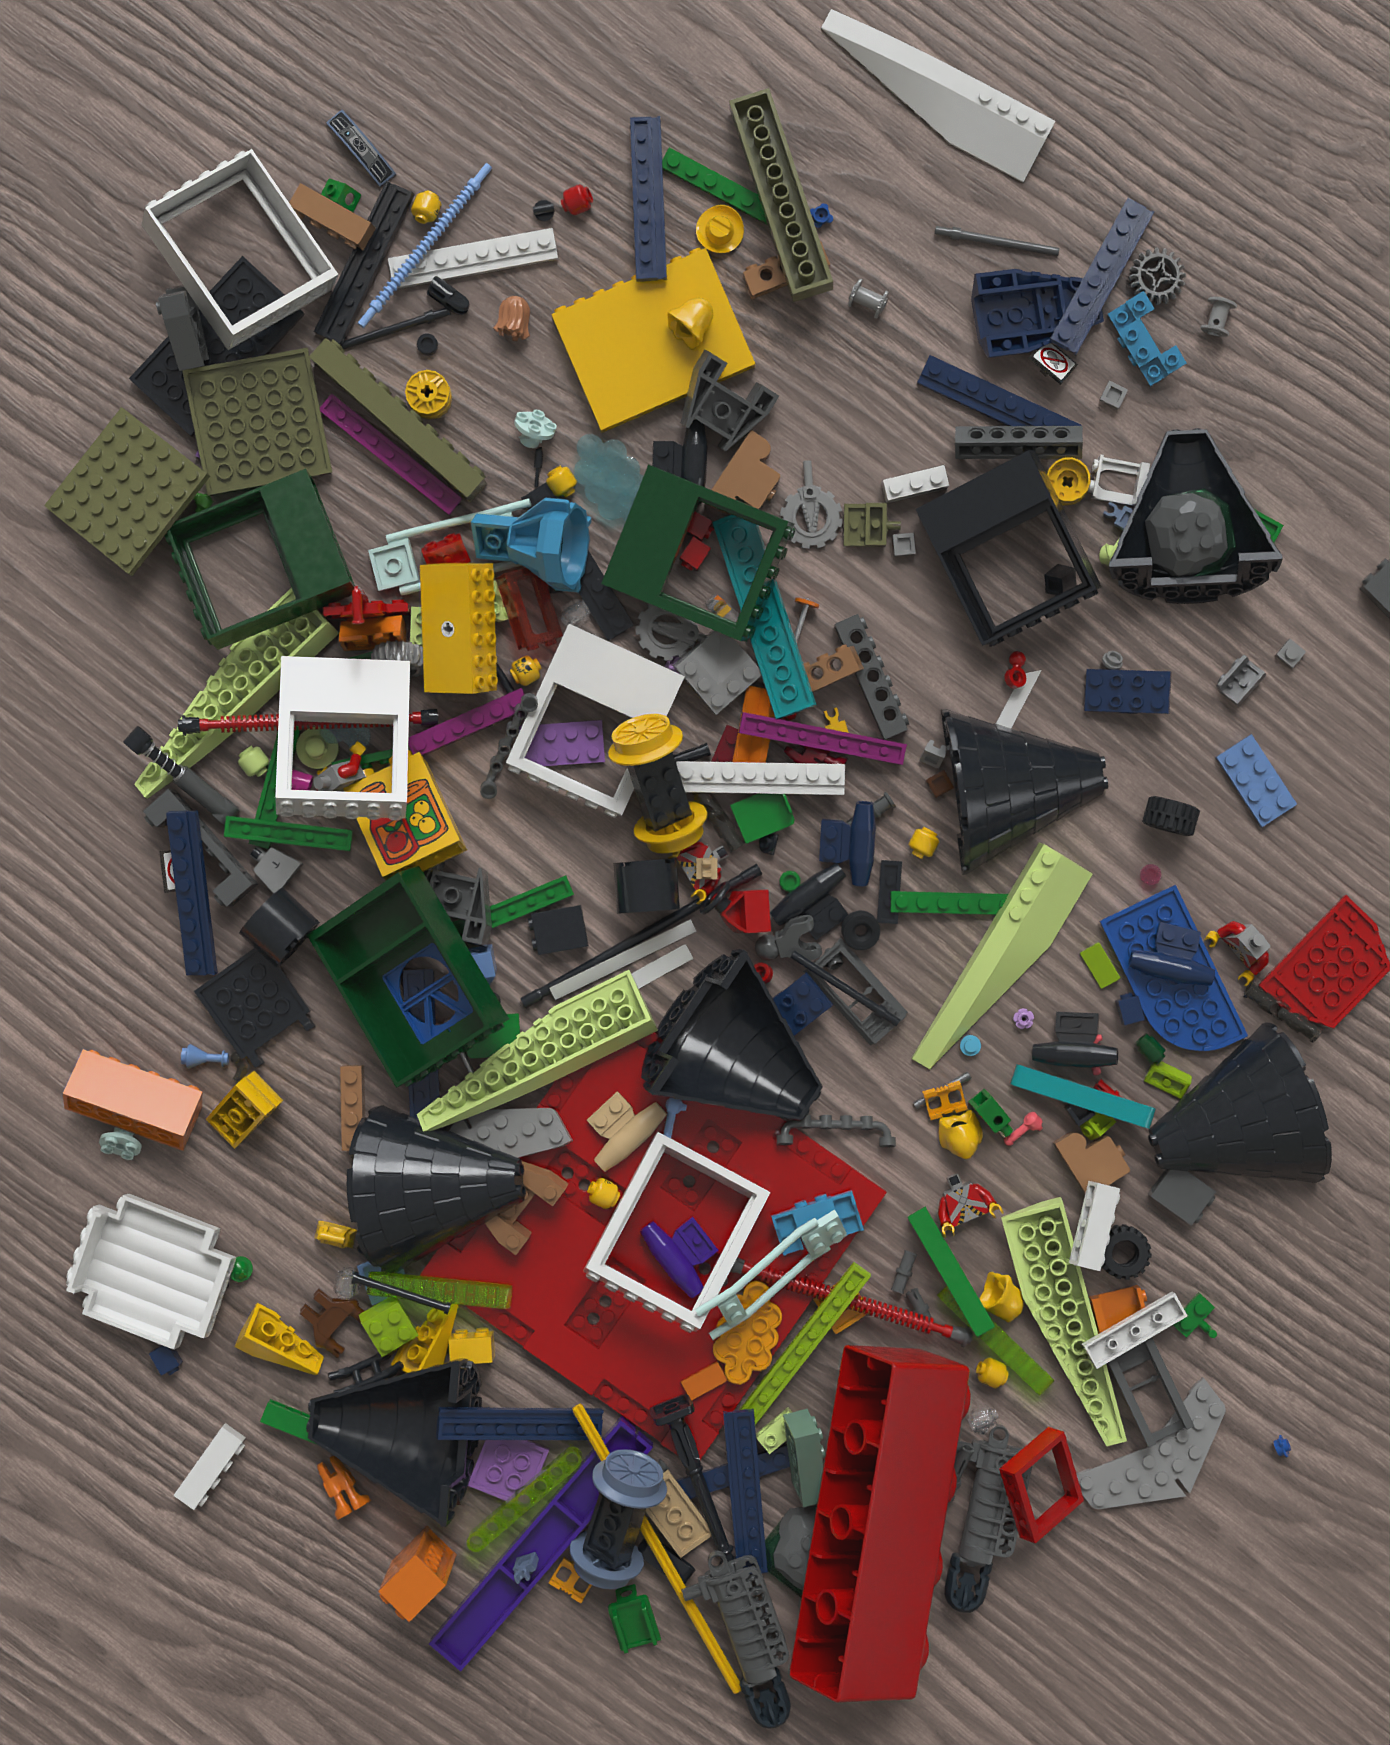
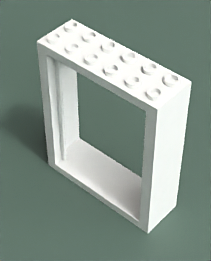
M252 149L247 152H239L233 160L221 162L215 170L203 172L195 181L189 180L176 191L171 190L158 201L152 200L145 206L142 227L228 350L332 291L338 277V273ZM243 180L312 280L238 323L231 325L162 224Z
M657 1132L583 1272L587 1273L585 1277L594 1282L600 1280L606 1283L605 1288L613 1292L619 1290L624 1293L623 1297L627 1300L643 1303L642 1307L652 1313L658 1311L662 1314L661 1318L671 1323L673 1321L680 1323V1328L689 1333L691 1331L696 1332L702 1327L709 1311L699 1317L695 1309L718 1295L770 1192ZM663 1152L750 1198L692 1311L605 1265Z

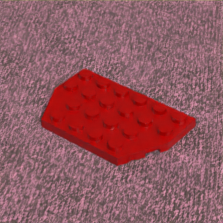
M1344 895L1261 980L1258 986L1287 1014L1335 1028L1390 971V961L1387 958L1384 944H1382L1377 924L1347 895Z

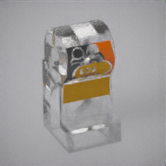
M715 593L704 603L711 613L737 622L739 613L719 594Z

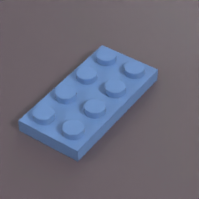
M1252 734L1215 757L1260 827L1265 826L1297 805Z

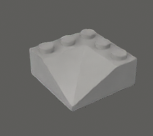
M714 630L672 665L679 674L685 676L684 680L716 715L762 675L760 668L733 638Z

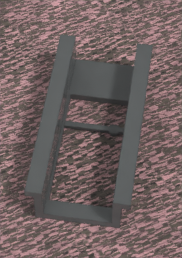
M841 938L815 962L816 965L822 968L841 951L871 984L862 995L865 996L871 993L874 988L885 1000L882 1005L888 1008L887 1011L901 1020L906 1017L908 1012ZM808 969L803 971L809 974L832 1004L870 1046L876 1044L895 1027V1025L884 1018L880 1019L875 1016V1012H872L866 1019L861 1021L851 1010L858 1001L855 1000L851 1005L847 1006L824 979Z
M1152 1337L1108 1362L1148 1447L1156 1445V1441L1183 1428L1188 1430L1194 1427L1191 1417ZM1151 1359L1158 1375H1152L1150 1379L1129 1387L1122 1372ZM1160 1378L1179 1421L1151 1433L1131 1391L1151 1381L1155 1382Z

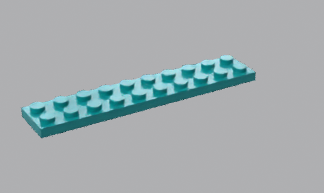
M729 515L712 523L740 609H742L766 548L758 525L737 516ZM772 579L770 588H772L768 600L764 599L762 604L764 608L763 614L760 619H756L753 626L756 627V631L750 640L775 718L782 719L814 707L817 704L777 581Z

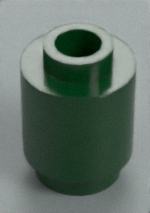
M1147 1033L1142 1035L1134 1044L1137 1047V1051L1150 1064L1154 1062L1158 1064L1166 1056L1164 1054L1166 1049L1152 1035L1149 1036Z

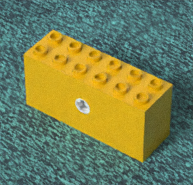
M493 563L420 565L424 692L474 694L496 691L498 678L496 671V615L494 609Z

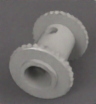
M859 279L851 291L848 306L851 307L856 302L876 311L874 318L877 319L886 306L889 292L886 291L883 296L862 287L863 280Z
M1210 297L1208 302L1213 304L1208 325H1201L1200 329L1212 336L1227 337L1229 332L1224 327L1229 309L1237 308V304L1227 298Z

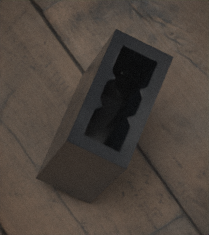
M582 905L532 913V918L528 919L530 931L534 930L535 939H532L533 950L538 951V955L589 946Z

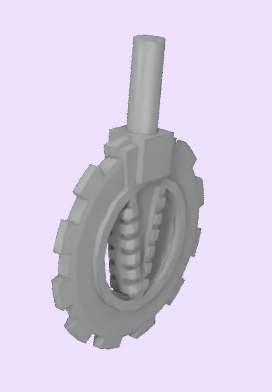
M803 461L805 486L797 489L798 493L794 496L790 494L785 501L788 503L785 508H781L780 516L795 524L793 528L796 531L793 539L790 540L792 543L795 544L797 541L802 544V548L810 549V546L817 545V548L826 546L825 542L827 540L833 541L838 535L835 532L838 527L841 528L843 519H839V512L842 509L840 503L836 504L833 500L835 496L831 492L825 493L821 491L822 487L813 485L811 461ZM821 505L826 512L827 519L824 527L816 532L819 506ZM800 506L802 507L808 532L802 530L796 521V513Z
M648 604V609L645 613L641 611L638 616L640 624L636 626V635H640L641 641H639L642 649L646 648L650 651L649 655L653 658H657V656L664 657V661L673 660L672 657L675 656L681 658L687 653L686 650L689 647L693 648L697 641L700 642L707 636L706 634L699 633L698 624H694L693 621L652 604ZM672 615L680 623L654 621L659 616ZM652 631L676 642L662 644L654 638Z

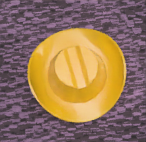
M716 205L707 209L699 217L696 224V235L699 242L706 249L716 253H727L737 248L742 241L744 234L743 221L738 212L726 205Z

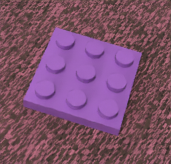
M485 1440L468 1486L526 1509L549 1448L529 1440Z

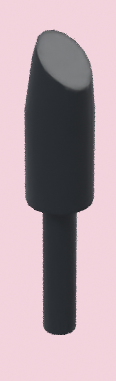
M538 447L535 450L534 468L536 470L534 487L539 485V473L543 461L542 447Z

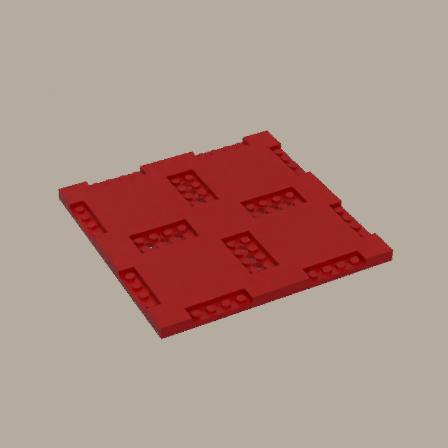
M654 1032L556 1080L537 1106V1108L556 1110L573 1141L566 1146L523 1156L520 1159L523 1162L554 1172L566 1181L568 1186L553 1206L535 1194L517 1217L516 1221L532 1232L519 1252L515 1255L501 1245L484 1223L439 1248L420 1276L521 1344L525 1350L588 1394L594 1395L633 1422L678 1456L669 1425L657 1426L651 1417L649 1409L654 1405L679 1395L687 1394L681 1381L718 1361L713 1353V1345L719 1337L713 1340L709 1332L717 1328V1323L723 1317V1314L718 1306L712 1308L702 1327L696 1332L691 1331L689 1333L680 1328V1323L676 1321L671 1323L661 1318L662 1314L658 1311L652 1313L642 1307L643 1303L627 1300L623 1297L624 1293L619 1290L613 1292L605 1288L606 1283L600 1280L594 1282L585 1277L587 1273L583 1272L653 1137L657 1132L664 1134L667 1115L651 1136L627 1158L606 1172L599 1167L594 1159L609 1139L601 1136L587 1119L617 1091L632 1106L634 1115H637L655 1102L668 1114L666 1101L670 1097L652 1095L643 1087L646 1081L641 1078L643 1061L648 1046L658 1038V1035ZM681 1100L682 1103L687 1105L686 1111H680L676 1114L671 1139L770 1192L737 1256L746 1262L752 1263V1266L759 1263L780 1244L771 1215L790 1210L795 1207V1203L806 1200L807 1203L815 1201L814 1197L826 1194L828 1197L852 1190L860 1219L864 1226L887 1193L885 1189L797 1128H792L789 1131V1135H793V1145H777L776 1136L781 1135V1129L787 1122L781 1117ZM710 1141H716L719 1144L717 1152L713 1153L707 1149ZM663 1152L605 1265L692 1311L701 1292L695 1297L690 1298L677 1286L652 1255L640 1231L650 1222L654 1221L672 1238L675 1230L693 1217L719 1250L703 1262L711 1266L709 1273H701L699 1271L700 1264L693 1265L703 1286H705L750 1198ZM563 1168H572L574 1175L571 1178L563 1177ZM687 1175L695 1178V1184L691 1187L683 1183V1179ZM599 1178H604L616 1184L618 1192H620L617 1203L614 1207L610 1206L608 1209H603L591 1203L589 1200L590 1194L587 1193V1190H582L579 1187V1181L587 1179L591 1183L592 1181L596 1182ZM858 1232L848 1234L840 1242L832 1244L830 1246L831 1250L813 1260L797 1274L799 1280L801 1277H804L805 1282L806 1278H808L809 1284L811 1280H814V1285L816 1282H820V1287ZM802 1239L803 1250L788 1253L787 1255H783L782 1252L768 1265L767 1270L769 1271V1268L772 1267L774 1272L776 1268L778 1269V1274L780 1270L784 1271L783 1275L791 1270L808 1254ZM729 1272L727 1276L728 1282L722 1286L718 1295L732 1287L745 1274ZM756 1276L750 1282L760 1281L761 1277ZM771 1280L769 1281V1284L765 1283L769 1288L773 1286L770 1285ZM785 1285L784 1289L782 1288L770 1299L769 1302L776 1304L782 1313L781 1323L775 1328L778 1333V1342L776 1346L770 1349L772 1357L812 1301V1293L808 1297L807 1292L805 1295L801 1294L802 1290L800 1293H796L797 1288L795 1292H792V1287H790V1290H786L787 1285ZM604 1295L609 1296L612 1300V1303L607 1307L602 1306L599 1301ZM590 1313H597L600 1317L599 1322L595 1324L590 1323L588 1315ZM718 1361L725 1373V1363ZM752 1370L750 1379L746 1383L733 1384L728 1380L692 1400L695 1411L684 1419L694 1437L700 1460L724 1425L723 1411L733 1412L761 1371Z

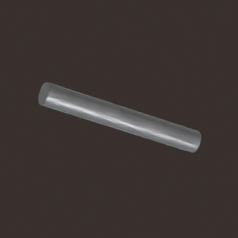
M966 1072L944 1085L948 1086L947 1084L960 1081L962 1085L972 1078ZM924 1096L913 1102L917 1110L926 1105ZM939 1096L929 1098L928 1103L939 1098Z

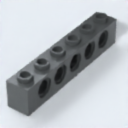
M1082 426L955 427V459H1013L1028 450L1036 451L1039 459H1061L1067 457L1082 459Z
M856 614L835 623L834 627L842 645L846 644L847 647L854 646L858 656L861 652H867L870 655V661L867 663L861 662L864 669L856 672L855 676L883 740L907 731V725H909L908 718L905 713L901 714L898 706H901L897 694H892L890 687L893 684L889 675L885 676L882 668L885 666L880 655L876 657L873 650L876 648L872 636L868 637L865 629H868L865 619L863 617L860 618ZM852 633H859L862 641L858 644L853 643L850 639ZM869 671H875L878 674L876 682H870L867 679ZM876 691H885L887 694L886 700L878 701L875 697ZM887 709L893 710L895 713L894 720H886L884 718V711Z

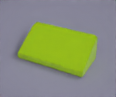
M1099 942L1080 952L1101 989L1121 979Z
M1161 1061L1158 1064L1155 1062L1151 1064L1144 1082L1182 1099L1191 1084L1192 1076Z

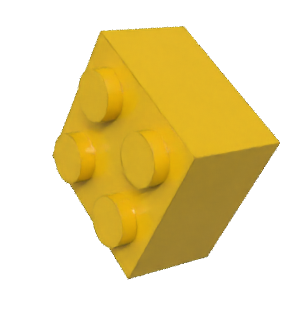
M477 1328L476 1332H468V1329L455 1330V1333H452L449 1338L450 1361L465 1358L468 1361H473L474 1364L492 1363L495 1357L494 1330L489 1331V1328Z

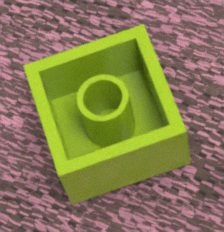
M395 1295L389 1296L359 1314L362 1326L382 1357L419 1336L415 1325Z

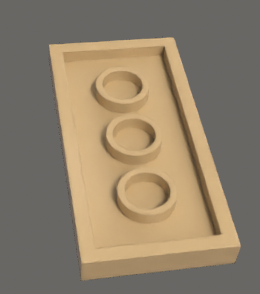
M667 1470L663 1473V1479L667 1486L666 1497L659 1505L647 1508L646 1513L681 1558L712 1535L707 1521L671 1472Z

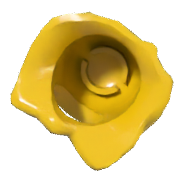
M702 298L691 299L681 307L670 310L667 314L669 328L673 331L676 339H683L692 350L702 342L703 335L710 326L714 316L711 304ZM680 322L692 333L691 335L681 331Z
M967 1110L960 1116L954 1114L950 1117L940 1118L939 1142L941 1147L962 1159L971 1158L983 1138V1132L974 1111ZM957 1121H961V1122L967 1123V1124H963V1125H958V1126H955V1127H951V1125H952L953 1123L957 1122Z
M994 1272L988 1273L984 1291L979 1299L987 1312L1006 1322H1012L1022 1313L1024 1307L1021 1289H1018L1013 1284L1009 1275H1001Z

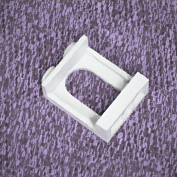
M1100 455L1097 460L1094 459L1092 465V472H1095L1094 480H1090L1088 492L1091 493L1090 499L1134 507L1147 478L1150 464L1144 462L1137 464L1103 457L1104 455ZM1104 470L1137 475L1133 495L1102 489L1098 485L1100 473Z

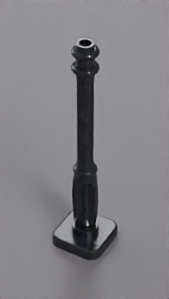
M682 1394L654 1405L649 1409L651 1417L657 1426L669 1425L675 1449L686 1469V1474L690 1475L717 1548L715 1551L723 1552L728 1562L736 1559V1556L732 1554L733 1545L728 1543L702 1473L703 1465L700 1463L694 1437L684 1419L695 1411L691 1398L688 1394ZM720 1557L721 1561H720L719 1565L723 1563V1559H722L721 1557Z

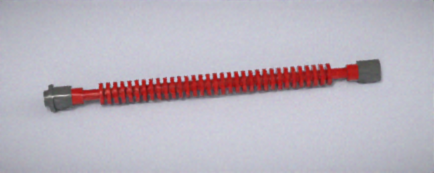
M737 1257L730 1272L746 1274L754 1266H752V1263ZM767 1266L757 1275L761 1277L760 1282H764V1279H766L765 1283L769 1284L771 1280L770 1285H774L775 1282L784 1276V1271L780 1270L778 1274V1269L775 1268L773 1272V1268L770 1267L768 1271ZM798 1275L786 1284V1290H790V1287H792L791 1291L795 1292L797 1288L796 1293H800L802 1290L801 1294L805 1295L807 1292L808 1297L812 1293V1298H816V1295H818L817 1299L821 1300V1297H823L822 1301L831 1292L830 1285H827L825 1288V1284L822 1283L819 1287L820 1282H816L814 1285V1280H811L809 1284L808 1278L804 1282V1277H801L799 1280ZM859 1294L848 1305L850 1310L853 1308V1311L858 1310L859 1313H862L864 1309V1314L866 1315L869 1311V1316H873L874 1313L875 1318H878L879 1315V1319L884 1318L885 1321L889 1320L891 1323L895 1319V1324H898L900 1321L901 1326L905 1323V1327L908 1328L910 1325V1329L915 1327V1330L919 1331L920 1329L923 1333L926 1329V1334H929L930 1331L941 1333V1336L961 1344V1347H965L966 1344L970 1345L973 1332H970V1327L968 1326L966 1328L947 1324L943 1326L934 1323V1318H929L926 1315L923 1319L922 1314L918 1317V1313L915 1312L913 1315V1311L908 1313V1310L904 1309L903 1311V1308L900 1307L897 1311V1306H894L892 1309L891 1304L887 1307V1303L882 1305L881 1301L877 1303L875 1299L871 1303L872 1299L868 1298L866 1301L865 1296L861 1300V1295Z

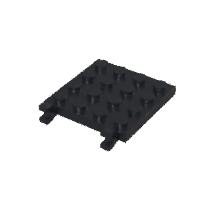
M255 948L194 991L240 1058L248 1057L255 1068L265 1063L256 1050L299 1020L306 1031L315 1027L313 1021L307 1016L311 1009L280 966H273Z

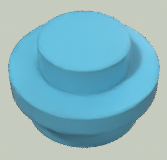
M967 1035L961 1040L960 1049L965 1055L974 1056L979 1053L981 1042L976 1036Z

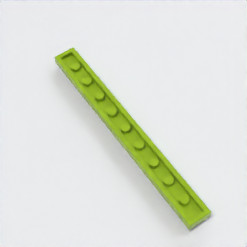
M855 1262L851 1264L739 1409H754L755 1425L871 1277V1273Z

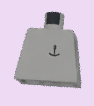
M257 846L250 854V857L258 862L253 871L273 893L282 887L285 888L303 865L299 860L274 847H271L266 853Z

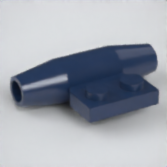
M856 802L851 826L842 820L822 819L819 861L841 863L849 859L851 882L855 886H867L869 884L874 863L876 824L872 802Z
M1162 922L1158 924L1154 943L1157 952L1132 950L1128 963L1129 967L1150 976L1183 984L1211 986L1215 976V969L1191 960L1198 950L1201 932Z

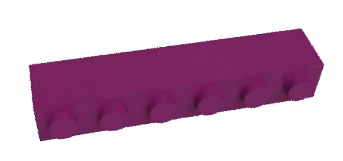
M520 688L409 737L408 745L412 754L420 752L422 756H425L515 716L514 708L517 704L521 703V697L525 694L524 690Z

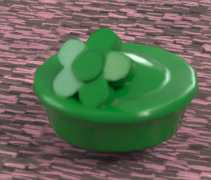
M244 1256L236 1257L230 1278L236 1282L248 1280L253 1272L251 1261Z

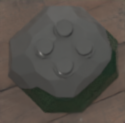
M1205 488L1162 496L1145 520L1152 563L1172 577L1199 576L1219 572L1237 547L1229 504Z
M817 1505L790 1508L765 1539L768 1573L800 1598H802Z

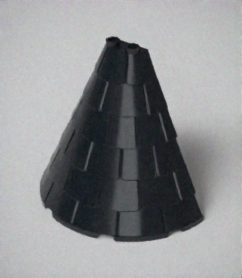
M1175 429L1167 431L1164 435L1144 485L1137 497V502L1117 543L1118 546L1109 562V571L1112 579H1117L1119 587L1132 595L1151 601L1161 597L1165 598L1166 603L1172 604L1218 601L1219 595L1228 594L1235 597L1257 588L1269 580V573L1277 572L1281 566L1283 555L1272 541L1270 533L1245 496L1244 489L1232 473V469L1222 456L1207 429ZM1194 493L1203 498L1213 500L1220 507L1225 520L1227 549L1222 557L1204 566L1201 572L1196 575L1186 577H1172L1152 563L1145 520L1163 496Z
M948 709L941 710L946 751H950L959 818L960 833L957 834L962 875L969 874L985 862L987 863L1007 849H1011L1032 834H1036L1054 821H1058L1079 806L1081 807L1102 795L1104 790L1108 789V779L1103 775V769L1106 768L1105 757L1100 756L1097 752L1069 746L1048 738L1044 739L996 723L992 724Z
M743 949L732 950L729 957L725 954L721 955L693 978L694 986L687 991L683 989L657 1027L658 1031L655 1032L658 1038L649 1044L643 1061L641 1078L646 1081L643 1087L652 1095L673 1097L674 1099L724 1106L725 1108L746 1110L752 1113L775 1115L776 1117L801 1121L808 1115L812 1103L821 1095L823 1086L809 1064L799 1042L796 1041L786 1019L782 1017L762 977L756 971L748 952Z
M1262 1023L1248 1039H1245L1209 1075H1206L1148 1130V1140L1155 1149L1156 1155H1154L1158 1167L1168 1170H1190L1212 1174L1244 1175L1317 1183L1325 1179L1324 1175L1329 1174L1332 1162L1331 1142L1324 1134L1329 1129L1325 1110L1314 1080L1309 1079L1304 1073L1306 1070L1305 1061L1284 1032L1277 1033V1026L1272 1023Z
M384 1105L370 1109L368 1111L369 1116L361 1118L356 1127L349 1150V1155L353 1159L352 1168L347 1169L348 1209L351 1222L357 1223L358 1231L355 1237L361 1251L373 1267H380L383 1273H398L411 1263L417 1262L453 1239L463 1236L475 1227L486 1223L498 1214L525 1200L526 1187L523 1184L524 1165L520 1158L495 1150L475 1140L472 1141L454 1132H447L441 1128L423 1132L419 1119L405 1113H399Z
M459 1358L419 1371H412L393 1378L360 1385L342 1392H334L312 1398L308 1404V1411L310 1412V1418L306 1426L308 1439L333 1454L352 1469H356L375 1484L379 1483L421 1514H426L440 1524L441 1527H447L455 1516V1512L452 1510L456 1505H461L467 1491L475 1464L473 1459L470 1458L475 1448H478L479 1440H438L436 1438L437 1419L439 1416L438 1408L482 1407V1398L477 1396L481 1387L478 1369L473 1361Z

